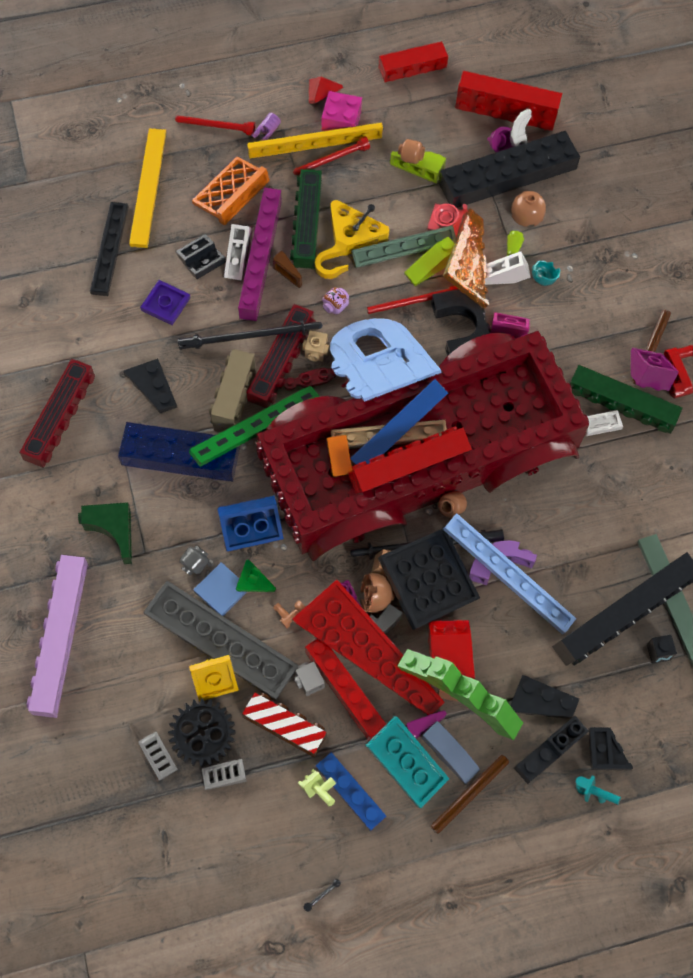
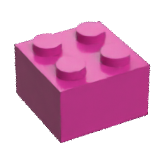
M329 91L321 117V131L357 126L362 111V97Z

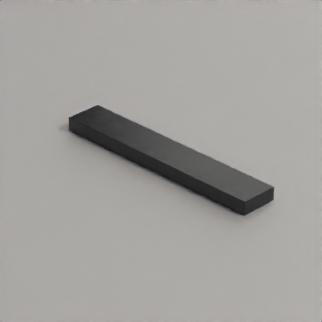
M110 203L90 288V294L109 296L129 208L127 203Z

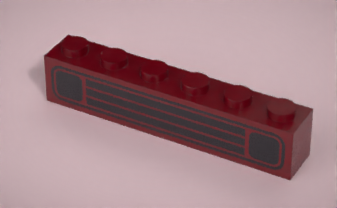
M293 304L282 327L301 324V319H304L305 323L316 322L314 311ZM302 331L276 336L247 391V400L264 408H268L271 403L275 402L276 392L279 388L283 387L284 377L286 373H290L294 358H298L300 346L308 338V331H306V336H303Z
M71 358L19 452L24 461L44 468L46 463L50 462L54 448L60 444L62 433L68 429L72 415L76 414L80 400L85 398L86 389L94 381L95 374L92 366Z

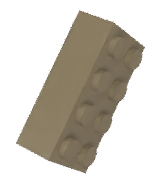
M232 349L231 355H228L226 358L225 366L227 367L225 372L222 371L221 385L220 388H216L214 396L216 400L209 409V415H211L210 423L213 424L214 431L223 432L240 423L247 401V391L256 373L255 356L252 353Z

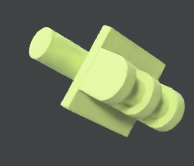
M313 769L309 776H305V780L298 782L299 786L310 798L317 794L328 806H332L335 803V800L327 792L336 784L331 777L324 782L319 772Z

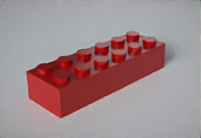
M463 70L458 86L455 109L514 122L521 112L530 109L532 113L527 126L553 131L563 93Z
M456 426L441 432L442 436L436 433L424 438V443L418 440L406 445V450L400 447L388 452V457L382 454L370 459L369 464L364 461L352 466V471L348 472L355 493L367 491L472 450L464 427L457 429Z

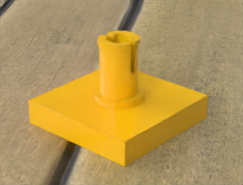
M229 655L216 659L211 658L209 661L207 659L205 662L189 666L199 702L201 698L207 700L239 691Z

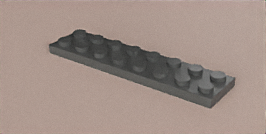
M169 581L165 582L143 612L144 615L208 657L216 659L229 655L234 674L274 700H277L298 669L299 665Z

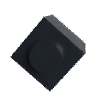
M672 635L652 638L646 644L652 664L672 660L677 654Z

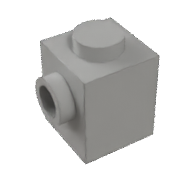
M305 662L298 666L296 670L297 677L294 680L297 687L303 689L306 697L325 688V682L315 662L310 664Z

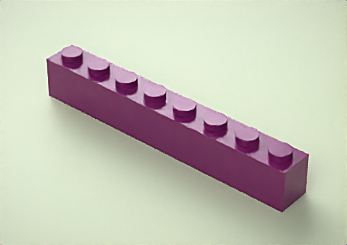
M264 188L238 306L239 319L257 321L282 204L281 190Z

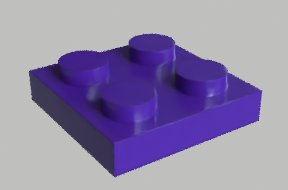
M158 280L140 308L141 311L173 325L191 297L190 294Z

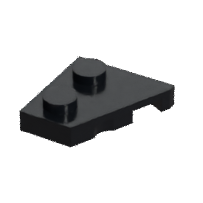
M590 727L588 729L591 770L633 769L631 762H628L623 753L622 746L616 741V736L611 727Z

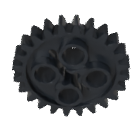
M201 698L200 704L193 700V706L191 707L185 703L186 710L178 708L180 715H173L176 723H169L170 727L174 729L168 731L170 736H174L169 739L170 744H175L172 747L173 752L179 750L177 757L181 758L184 756V763L191 759L192 766H195L197 761H199L201 767H203L204 761H207L209 766H211L212 759L219 763L218 756L226 757L224 750L232 749L228 743L235 742V739L230 737V735L236 734L234 729H230L235 726L234 721H229L232 715H225L227 712L226 707L219 710V702L213 706L211 699L207 704H205L203 698ZM205 714L212 716L211 720L207 723L201 722V718ZM186 725L193 726V730L190 733H184L183 728ZM200 729L205 731V736L199 734ZM214 732L222 734L221 738L216 741L211 739V735ZM193 738L190 742L186 743L187 739ZM197 742L204 744L200 751L193 750V745Z

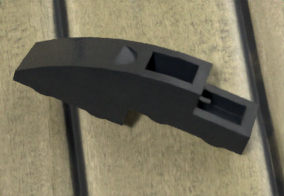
M574 716L518 763L514 769L529 784L584 737L589 730Z

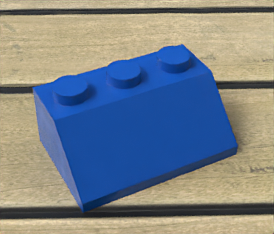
M274 496L217 508L227 552L284 539Z

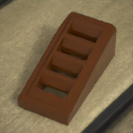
M281 250L273 258V269L295 286L301 288V274Z

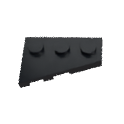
M158 358L123 370L124 375L134 383V386L143 393L160 414L177 408L176 401Z
M522 675L510 706L515 713L571 719L575 713L579 698Z

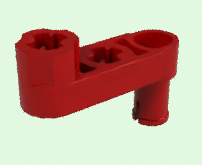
M693 345L665 350L664 356L679 372L669 390L671 397L675 399L692 394V382L681 359L693 357Z

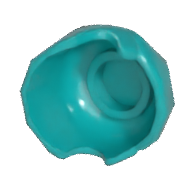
M541 260L537 261L532 267V276L541 286H550L560 277V269H555L553 262Z

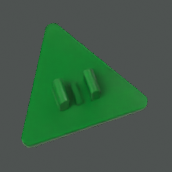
M246 560L236 586V591L275 592L276 587L250 560Z

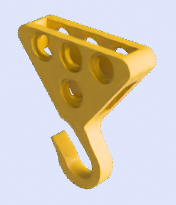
M338 200L332 201L330 215L335 245L317 255L315 259L317 274L325 279H334L348 271V265L327 270L321 266V263L327 259L350 255L354 249L387 242L389 240V227L367 216L359 226V230L354 231L353 225L357 224L360 220L356 217L362 218L364 214ZM341 209H346L349 212V214ZM371 225H377V226L379 227V229H377V228H375V227H373V226H371Z

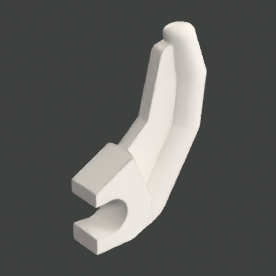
M530 109L521 112L514 121L510 134L512 147L518 146L520 142L522 144L528 143L525 127L531 118L532 111Z

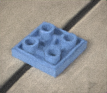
M222 562L193 589L203 601L221 616H224L247 593L236 591L239 578Z

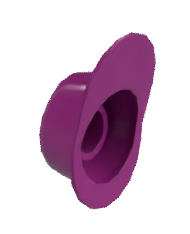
M499 127L487 138L490 147L495 153L512 148L510 141L512 128Z

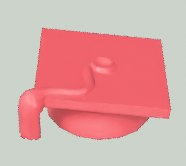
M435 203L427 230L432 231L453 225L455 236L457 237L463 215L467 213V205L463 204V209L459 210L449 203Z

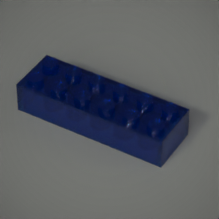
M126 422L118 458L121 466L233 482L240 446L200 467L190 455L189 450L215 435Z

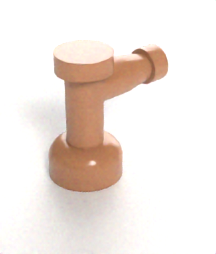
M300 600L295 603V609L290 614L282 608L280 603L273 607L282 617L279 621L286 629L293 622L291 619L306 607Z

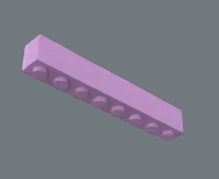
M61 555L60 561L56 563L57 577L52 582L53 596L52 599H49L47 606L49 615L44 620L43 628L45 633L39 643L41 652L35 661L36 676H33L31 680L32 695L27 699V708L32 715L57 718L88 566L84 557Z

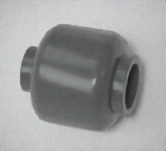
M197 545L195 547H188L180 558V563L183 565L181 569L189 575H192V573L200 574L209 563L208 553Z

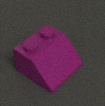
M632 347L631 377L636 381V385L642 388L651 387L657 391H669L679 373L678 370L663 354Z

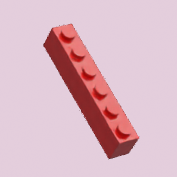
M315 639L305 646L306 655L311 662H315L321 676L367 740L370 741L386 723L334 651L319 639Z

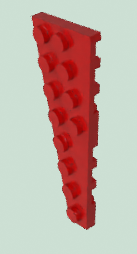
M335 580L291 619L298 626L426 715L433 714L445 703L428 682L399 669L398 664L404 655L338 580Z

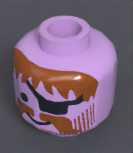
M332 288L323 296V308L328 313H341L349 304L348 293L343 288Z

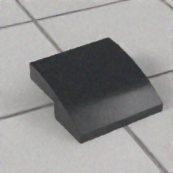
M206 234L176 251L183 264L196 279L226 263L225 257L216 249L215 243Z

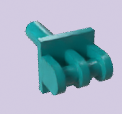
M592 775L590 780L584 777L576 779L577 792L584 795L586 802L589 801L591 794L597 796L599 803H605L607 800L617 805L619 804L620 796L595 786V776Z

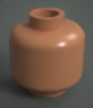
M407 139L403 144H400L398 154L401 155L403 162L417 164L424 158L425 147H423L420 141Z
M451 491L440 497L438 507L444 516L453 518L456 513L460 515L465 511L467 501L461 492Z

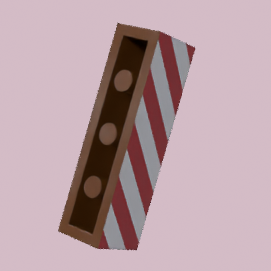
M254 693L242 713L243 718L315 758L327 737V732L324 731L325 728L315 722L314 724L306 721L307 718L300 713H291L288 711L289 708L282 703L277 705L271 702V698L264 693L260 695Z

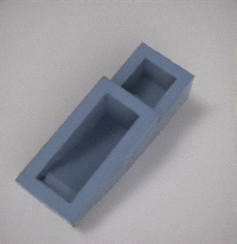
M438 721L422 736V739L437 753L436 756L465 785L480 771V768L463 747Z

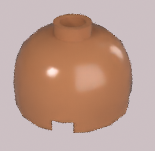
M525 191L517 195L511 205L512 218L517 224L524 227L533 224L536 226L541 223L546 213V203L543 197L534 191Z
M368 573L364 576L361 592H364L365 600L360 599L361 607L365 612L370 613L384 611L391 603V600L395 598L394 590L388 578L375 573Z

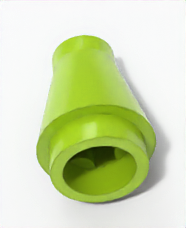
M511 231L507 235L506 256L519 252L524 242V234L522 232Z

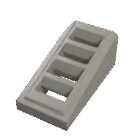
M157 732L138 742L159 781L178 770ZM157 740L158 743L148 749L146 748V746ZM161 747L162 751L150 756V753ZM164 755L166 756L164 760L158 762L157 764L154 763L155 760L161 758ZM167 763L171 765L160 772L158 768Z
M243 759L202 769L205 790L247 782ZM234 767L238 769V777L234 775ZM225 769H229L230 779L226 778ZM221 770L222 781H218L217 771ZM213 772L214 783L210 784L209 773Z

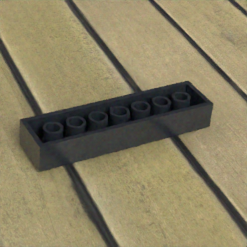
M565 130L440 170L438 183L448 203L459 208L463 204L468 205L576 170L580 155Z
M686 552L553 645V649L565 666L571 663L575 666L589 657L587 652L589 655L596 652L607 642L620 635V632L630 628L638 620L651 613L652 610L661 606L672 596H675L685 587L692 584V557Z

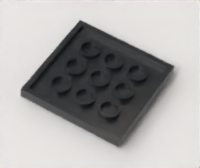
M443 529L378 557L413 630L480 599L449 534Z

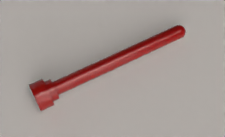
M186 116L175 117V121L178 123L243 131L248 136H252L256 129L255 122L249 121L244 124Z
M366 136L361 137L356 141V144L295 168L293 173L294 175L301 174V169H314L357 150L364 152L370 149V143Z

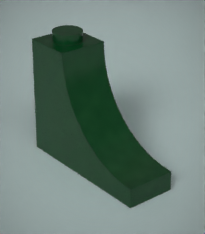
M129 503L81 506V513H78V522L82 524L84 530L100 532L110 537L119 546L123 563L132 564L131 508Z

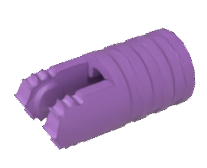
M269 113L252 136L256 138L261 131L266 135L261 141L268 140L281 123L279 117Z

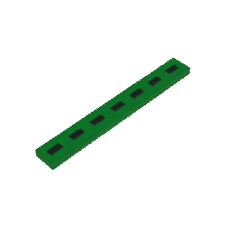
M308 386L194 446L189 450V453L201 467L255 438L258 433L266 431L270 423L288 408L302 401L320 396L312 386Z

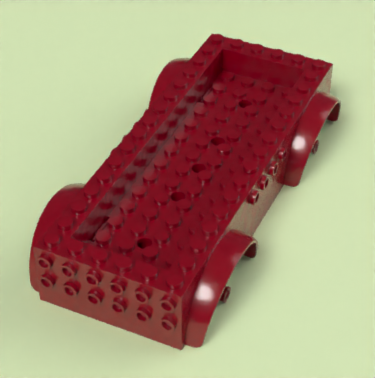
M535 331L519 338H515L507 333H491L477 337L449 354L439 365L441 369L439 374L364 401L362 398H353L346 401L336 396L311 398L288 408L270 423L266 431L258 433V441L255 442L258 449L256 450L258 458L264 465L265 474L270 479L274 494L276 493L280 509L285 514L286 523L292 530L293 539L298 544L301 554L308 553L310 559L314 562L327 551L348 540L353 539L354 543H359L358 540L360 542L365 539L363 534L395 524L406 526L407 523L404 515L439 502L440 497L448 492L459 491L463 493L483 485L486 491L491 493L505 482L524 472H527L528 476H531L532 472L536 474L539 472L538 466L569 456H575V459H578L579 453L577 448L580 447L589 427V419L580 409V402L573 396L571 385L568 382L566 383L563 371L557 366L554 354L547 348L544 336H541L539 331ZM434 379L438 381L448 394L418 422L445 420L447 429L455 426L457 429L464 427L472 448L470 451L358 494L355 493L348 474L336 478H331L328 475L329 472H332L326 438L331 437V430L386 425ZM510 406L513 410L508 412L503 407ZM409 444L393 445L384 453L385 457H388V452L402 447L403 450H406L405 446ZM360 448L349 449L350 458Z

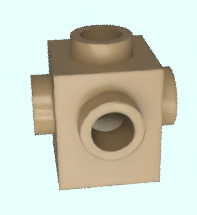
M309 331L308 339L304 340L302 351H305V358L314 362H323L324 355H328L330 347L327 344L328 334Z

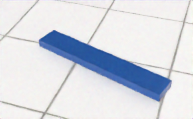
M434 379L360 448L350 460L355 465L364 461L369 464L370 459L384 454L442 400L448 392Z

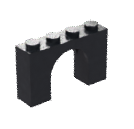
M474 286L432 294L431 306L436 319L452 315H462L469 318L476 329L467 337L448 340L445 348L447 356L466 342L491 332L489 323L485 321V310L480 306V294L476 292Z

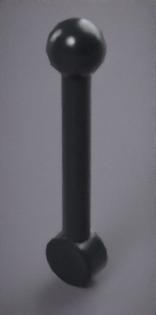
M373 204L368 205L366 213L357 224L353 225L354 231H358L359 226L369 213L375 210Z
M334 879L332 885L313 901L304 904V910L310 912L312 906L335 887L338 888L341 885V881Z

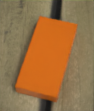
M341 435L326 438L333 477L347 475L348 472L352 471L347 436Z

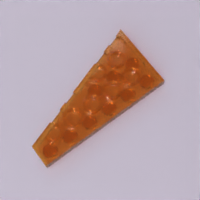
M470 208L466 211L443 277L485 309L489 305V300L486 299V294L488 293V287L485 286L487 269L486 256L483 255L485 243L482 242L484 222L483 218Z

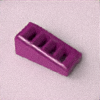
M443 710L407 722L406 727L417 739L437 721L440 723L446 717V711Z

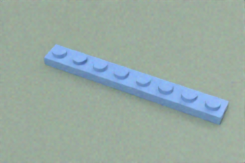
M456 513L443 528L447 534L561 634L567 632L576 618Z

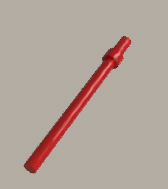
M471 284L458 287L457 285L450 286L449 289L367 307V312L372 314L432 300V294L471 287Z

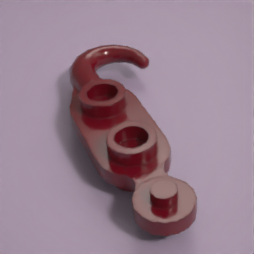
M322 367L302 372L298 378H286L284 388L286 390H293L297 386L303 388L308 386L314 387L328 383L337 375L331 368ZM348 378L347 381L344 384H342V388L347 387V383L350 382Z

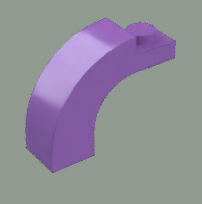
M499 541L492 544L513 563L529 568L533 567L537 555L533 554L530 550H519L520 542ZM475 558L469 576L473 582L487 585L491 571Z

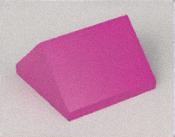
M494 312L490 334L507 333L515 338H519L528 334L530 319Z

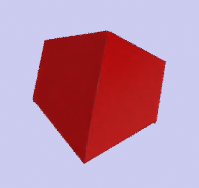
M322 76L309 79V104L328 97L329 91L337 92L343 89V86Z

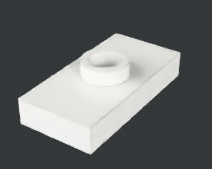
M618 410L587 416L589 427L585 435L591 436L621 430L623 425Z

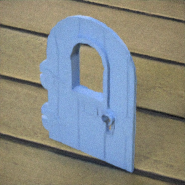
M374 318L354 322L338 331L330 342V353L335 360L332 362L331 368L337 376L348 378L350 382L347 383L346 389L356 399L362 398L364 401L441 373V369L401 323L389 319ZM362 336H376L387 349L365 357L355 343Z

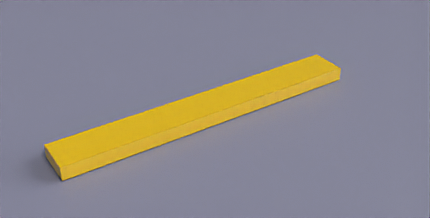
M381 122L247 143L249 159L355 143L364 136L368 140L382 138L383 126Z
M149 128L129 242L130 247L148 248L166 139V130Z

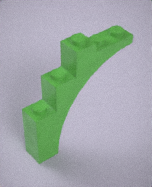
M407 649L398 664L400 670L430 683L461 702L481 717L501 736L514 740L523 725L522 720L505 699L488 693L478 680L462 675L453 662L439 657L434 659Z

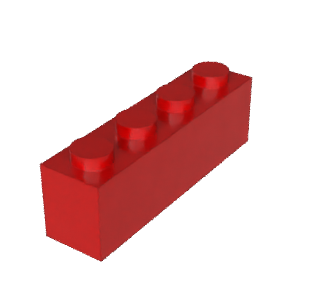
M442 41L379 56V70L384 82L447 68L448 54Z

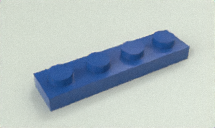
M332 752L316 765L317 770L326 780L331 777L336 782L333 786L335 791L370 831L386 818L384 812Z

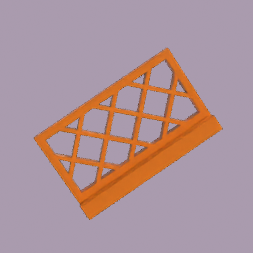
M237 156L192 202L197 207L218 218L219 222L225 226L270 181L267 169L262 166L258 168ZM238 163L243 166L241 169L234 170ZM255 172L252 176L246 177V173ZM244 173V177L234 178V175ZM232 175V179L223 181L225 176ZM245 182L241 187L235 188V184ZM233 185L232 189L223 190V186ZM214 187H221L220 191L211 192ZM233 194L230 198L224 199V195ZM221 195V200L212 201V197ZM209 197V202H200L203 198ZM222 205L217 211L212 208V206Z

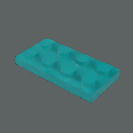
M396 716L365 745L418 808H422L449 780V777Z

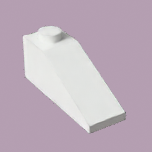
M235 224L231 225L224 278L242 280L250 247L252 228Z
M521 251L471 270L474 285L512 284L531 277L529 265Z

